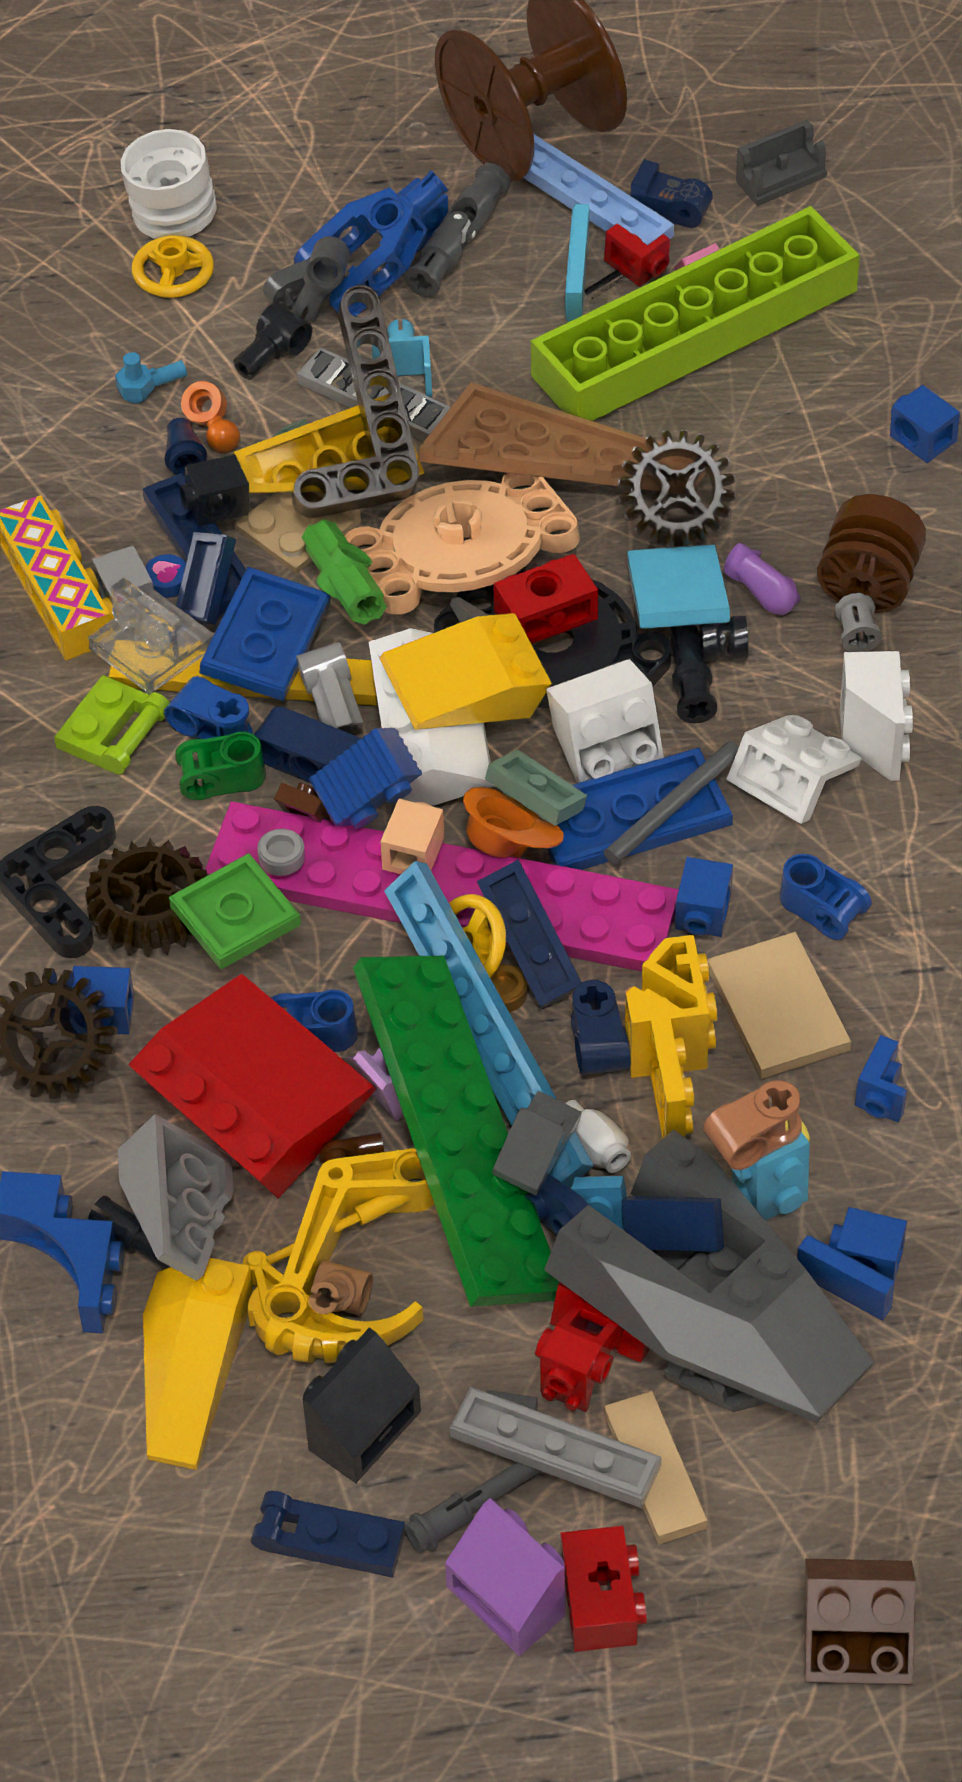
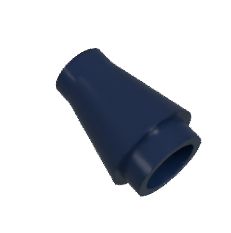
M185 418L171 420L167 425L168 435L165 464L175 475L182 473L185 477V465L207 461V451L194 432L189 420Z

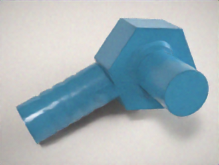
M130 352L124 355V367L115 375L116 387L123 400L130 403H140L148 398L154 387L186 377L187 370L182 360L157 369L152 368L148 370L146 365H141L140 356L135 352Z

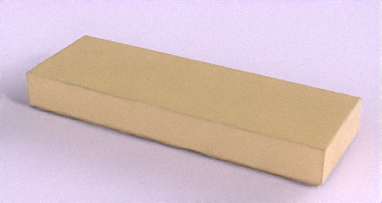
M649 1391L605 1405L604 1416L614 1440L662 1457L661 1468L643 1505V1510L658 1545L707 1529V1518L653 1392Z

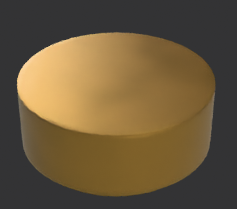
M506 964L499 965L490 979L509 1012L519 1009L527 999V980L520 969Z

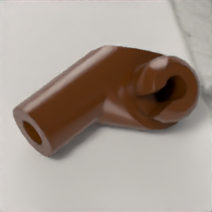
M381 1133L329 1141L322 1146L319 1160L324 1164L332 1159L384 1152Z

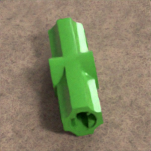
M322 519L319 523L308 525L302 535V539L306 543L305 550L320 571L316 579L317 585L330 596L339 599L352 621L366 625L373 619H379L386 610L387 605L383 600V592L368 572L372 564L371 558L364 551L350 544L335 522Z

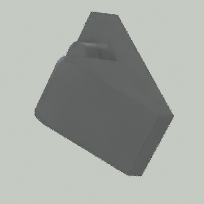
M537 1091L528 1108L522 1107L517 1113L493 1167L492 1174L536 1196L578 1126L582 1112L545 1093Z

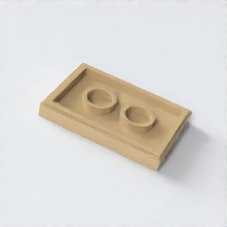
M796 932L707 959L709 974L761 1079L851 1050V1040Z

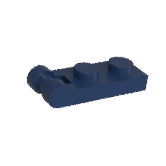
M267 1491L264 1494L260 1508L264 1514L261 1523L255 1525L251 1537V1543L256 1548L266 1552L393 1578L405 1537V1522L295 1500L279 1491ZM283 1521L297 1524L295 1533L283 1531L281 1529Z

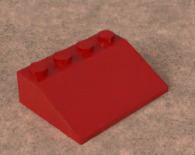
M242 973L162 1027L128 1064L147 1084L277 1199L282 1196L317 1157L322 1146L334 1138L377 1090L368 1080Z

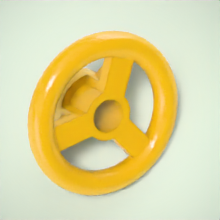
M168 235L156 238L141 247L133 258L131 270L135 282L146 292L159 297L176 298L192 294L202 288L212 276L214 260L209 249L201 242L186 236ZM147 259L160 266L162 277L159 283L153 282L146 276L144 264ZM201 267L196 277L188 282L174 285L176 277L182 275L185 270Z
M477 894L459 896L450 901L449 905L455 915L468 908L475 909L467 927H463V930L489 977H491L498 969L505 952L506 928L504 920L498 908L489 899Z

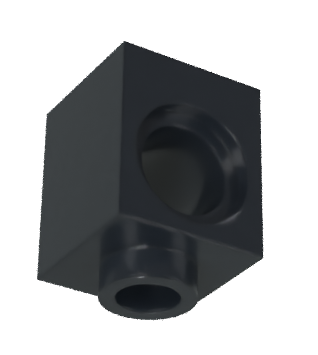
M235 454L185 465V484L179 487L180 498L184 509L192 511L198 526L249 515V482Z

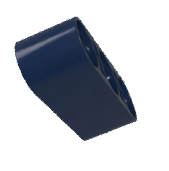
M274 707L271 709L254 733L260 741L265 765L308 783H311L309 778L315 775L317 771L322 770L330 761L335 760L337 756L343 754V751L348 750L350 746L362 739L284 707Z

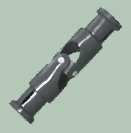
M488 162L479 166L476 170L475 181L472 185H468L463 189L444 217L441 225L426 242L421 250V258L418 263L406 271V284L416 294L429 298L438 293L441 279L445 274L453 271L462 258L464 248L473 241L494 211L495 201L498 196L507 192L510 188V177L500 166Z

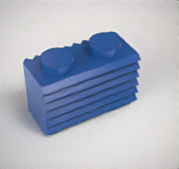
M376 728L365 735L363 739L358 740L356 744L350 746L348 750L343 751V754L337 756L335 760L330 761L322 770L317 771L315 775L309 778V781L335 826L353 825L357 829L375 820L379 815L376 809L386 801L394 803L411 793L413 789L410 783L422 775V770L417 767V762L413 760V755L408 751V747L404 744V739L399 736L397 729Z

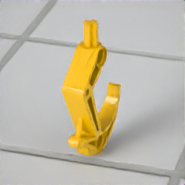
M415 1148L328 1160L322 1164L318 1171L295 1243L268 1256L262 1251H252L245 1255L242 1263L243 1265L250 1266L252 1285L256 1286L248 1302L250 1326H255L258 1336L265 1343L268 1351L276 1355H283L289 1351L293 1352V1360L312 1363L316 1358L324 1359V1363H335L338 1354L345 1344L353 1339L357 1341L368 1328L377 1332L386 1345L390 1346L415 1329L424 1320L423 1307L416 1301L394 1316L375 1321L350 1320L333 1313L320 1314L315 1312L309 1304L310 1291L317 1269L323 1260H330L343 1229L357 1222L360 1225H364L387 1213L421 1212L428 1210L434 1205ZM422 1179V1181L419 1182H410L409 1180ZM290 1256L284 1275L271 1266ZM282 1313H294L291 1317H279Z

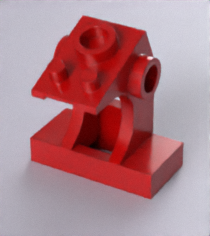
M560 1282L557 1287L550 1324L554 1325L555 1328L554 1330L550 1328L544 1330L535 1351V1356L540 1358V1393L548 1401L556 1399L565 1403V1407L571 1411L579 1409L587 1412L595 1382L602 1384L612 1367L613 1356L609 1353L615 1351L641 1363L649 1353L650 1348Z

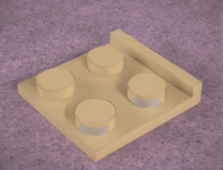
M323 491L300 492L302 497L311 503L319 502L324 498ZM293 492L273 493L251 510L249 515L238 520L235 523V530L297 574L313 561L305 550L306 543L302 539V535L308 525L319 523L322 519L336 523L345 536L348 531L361 523V515L358 509L317 518H307L295 510L292 504Z

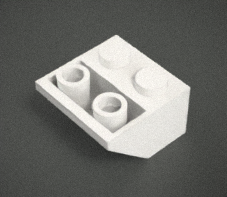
M899 651L844 652L840 698L841 739L850 746L852 752L862 757V761L888 780L899 781L901 762H909L910 759L909 735H904V733H912L913 729L912 706H907L906 699H903V697H909L910 694L909 670H901Z
M630 659L546 689L553 728L576 783L593 778L597 779L613 772L664 758L652 683Z

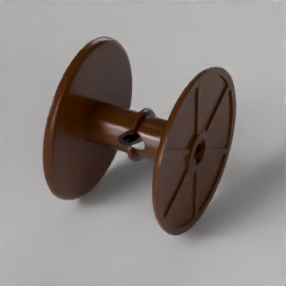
M529 0L527 5V29L534 57L530 59L521 57L520 64H515L509 70L486 43L467 31H447L437 42L435 50L436 77L451 121L471 153L483 164L488 162L500 166L509 175L510 181H518L525 177L531 169L534 160V135L527 106L533 103L535 106L544 105L547 96L553 93L563 108L574 119L591 130L609 132L618 128L624 120L627 109V90L622 66L603 24L584 0Z

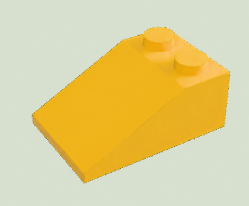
M515 613L477 616L383 652L379 658L415 730L531 718L547 692L546 689L552 684Z

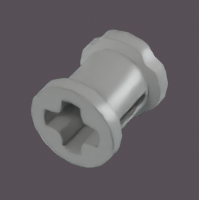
M862 593L849 594L844 596L835 605V615L842 622L844 630L841 634V642L844 649L849 652H867L877 647L881 642V630L874 624L873 620L875 604L870 596ZM854 606L857 607L858 611L856 615L853 613ZM858 632H863L864 638L862 640L859 639Z

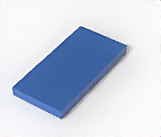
M700 748L613 772L597 779L593 778L573 784L572 786L587 795L583 811L557 825L564 833L563 842L558 846L546 848L553 865L583 870L609 862L604 855V850L706 761ZM715 778L627 856L733 825V814Z

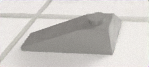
M155 1114L118 1148L119 1183L156 1258L197 1281L204 1275L215 1245L213 1235L215 1230L223 1223L225 1217L222 1213L223 1208L231 1200L234 1192L231 1157Z

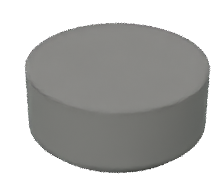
M275 829L269 831L258 842L259 864L269 874L276 876L289 875L299 870L304 863V842L292 830Z

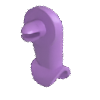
M738 543L726 559L724 573L736 581L743 582L768 612L776 615L789 613L794 605L798 604L801 600L794 580L789 576L781 574L760 558L762 554L760 550L750 549L745 544Z

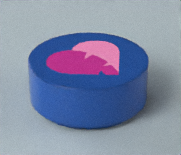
M164 554L152 558L146 564L145 568L153 582L155 596L169 598L179 595L186 562L176 555Z

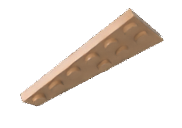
M471 382L419 447L418 462L618 486L619 478L633 477L622 469L624 461L639 463L633 457L632 449L637 446L646 453H649V450L646 447V438ZM670 456L662 458L657 462L660 465L665 464L672 470H682L694 461L686 457ZM705 470L699 475L698 479L694 482V490L697 488L703 477L706 475ZM645 471L641 478L640 488L660 491L657 484L653 481V476ZM691 475L683 482L677 480L676 485L674 480L668 482L670 485L668 492L684 494L687 480Z

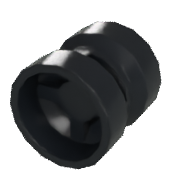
M731 616L730 622L700 624V643L704 662H716L720 657H730L734 661L748 660L746 616ZM725 632H727L728 646H725Z

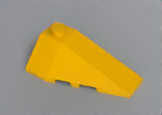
M386 394L373 400L384 401L390 397V394ZM359 405L233 452L249 482V494L293 492L296 479L305 471L370 458ZM382 427L377 430V435L383 442L393 443L400 438L398 432L392 427ZM415 449V454L418 462V455ZM418 462L420 476L425 472L423 470L421 462ZM393 468L386 473L388 480L395 485L409 480L408 474L400 468ZM350 477L343 482L347 490L367 489L365 482L358 477ZM309 485L304 487L300 492H316L322 490L314 485Z
M209 1258L204 1275L197 1281L172 1267L157 1272L143 1312L146 1447L148 1460L197 1470L248 1317V1302L253 1293L250 1266Z

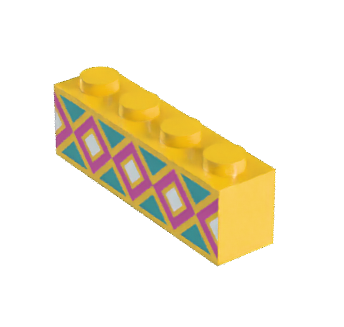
M39 495L0 510V547L63 658L67 661L113 643L112 623L117 622V616L108 597L102 599L99 595L100 588L93 570L90 567L84 569L82 566L81 552L75 539H67L65 537L64 523L58 510H50L43 497Z

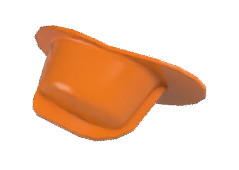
M476 787L469 789L464 794L463 804L469 813L466 834L469 841L485 854L496 858H507L510 856L520 858L529 847L550 848L558 846L563 842L564 833L559 826H554L550 822L541 819L535 812L501 791L486 787Z

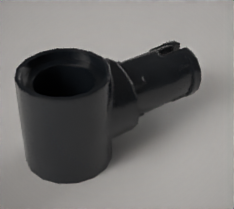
M277 303L271 304L262 312L258 319L254 342L234 358L235 369L244 378L252 380L273 358L278 359L285 352L291 356L300 354L311 340L313 332L311 323Z

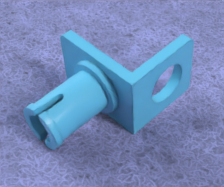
M398 319L392 321L388 325L387 333L397 376L425 374L426 396L432 397L429 336H414V326L406 319H402L403 330L398 329ZM372 345V356L375 359L380 355V352L375 345Z

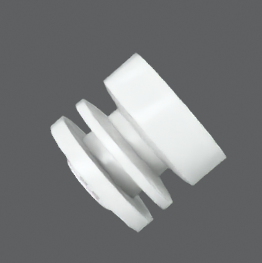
M174 129L152 131L137 138L125 149L121 158V172L126 192L129 195V205L132 209L133 221L142 233L153 239L168 235L189 237L202 231L212 221L217 210L216 196L209 173L205 147L196 136L186 131Z

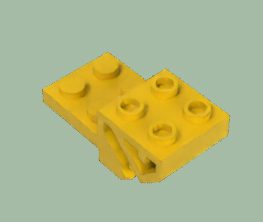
M694 935L665 938L642 965V990L632 986L625 992V1030L630 1049L631 1078L651 1077L662 1139L672 1130H675L683 1137L686 1134H693V1119L690 1108L694 1107L693 1085L690 1077L684 1078V1072L707 1069L708 1049H716L713 1021H717L716 1001L713 992L707 993L705 982H709L708 961L706 953L697 954Z

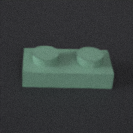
M518 749L493 761L487 768L485 776L487 781L501 789L505 795L514 798L535 812L541 819L550 822L554 826L584 809L587 799L586 794Z

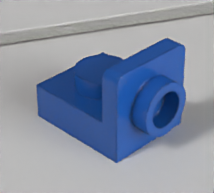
M880 1035L858 1078L855 1106L864 1109L874 1117L888 1118L900 1122L904 1114L907 1090L896 1085L902 1069V1063L896 1061L899 1042Z

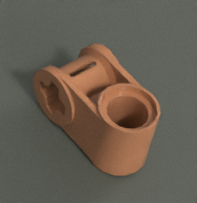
M785 1081L765 1083L757 1090L713 1111L706 1119L703 1131L732 1169H746L764 1156L793 1143L799 1137L802 1131V1120L798 1113L800 1094L796 1087ZM769 1096H771L772 1101L771 1107H769ZM788 1120V1130L786 1131L785 1121Z

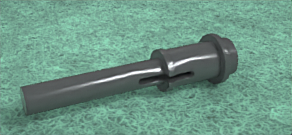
M517 1462L463 1496L456 1492L450 1498L422 1515L417 1512L410 1515V1522L404 1525L406 1537L416 1551L422 1552L425 1549L434 1551L438 1547V1541L464 1525L470 1524L474 1519L473 1514L488 1499L491 1498L495 1501L542 1471Z

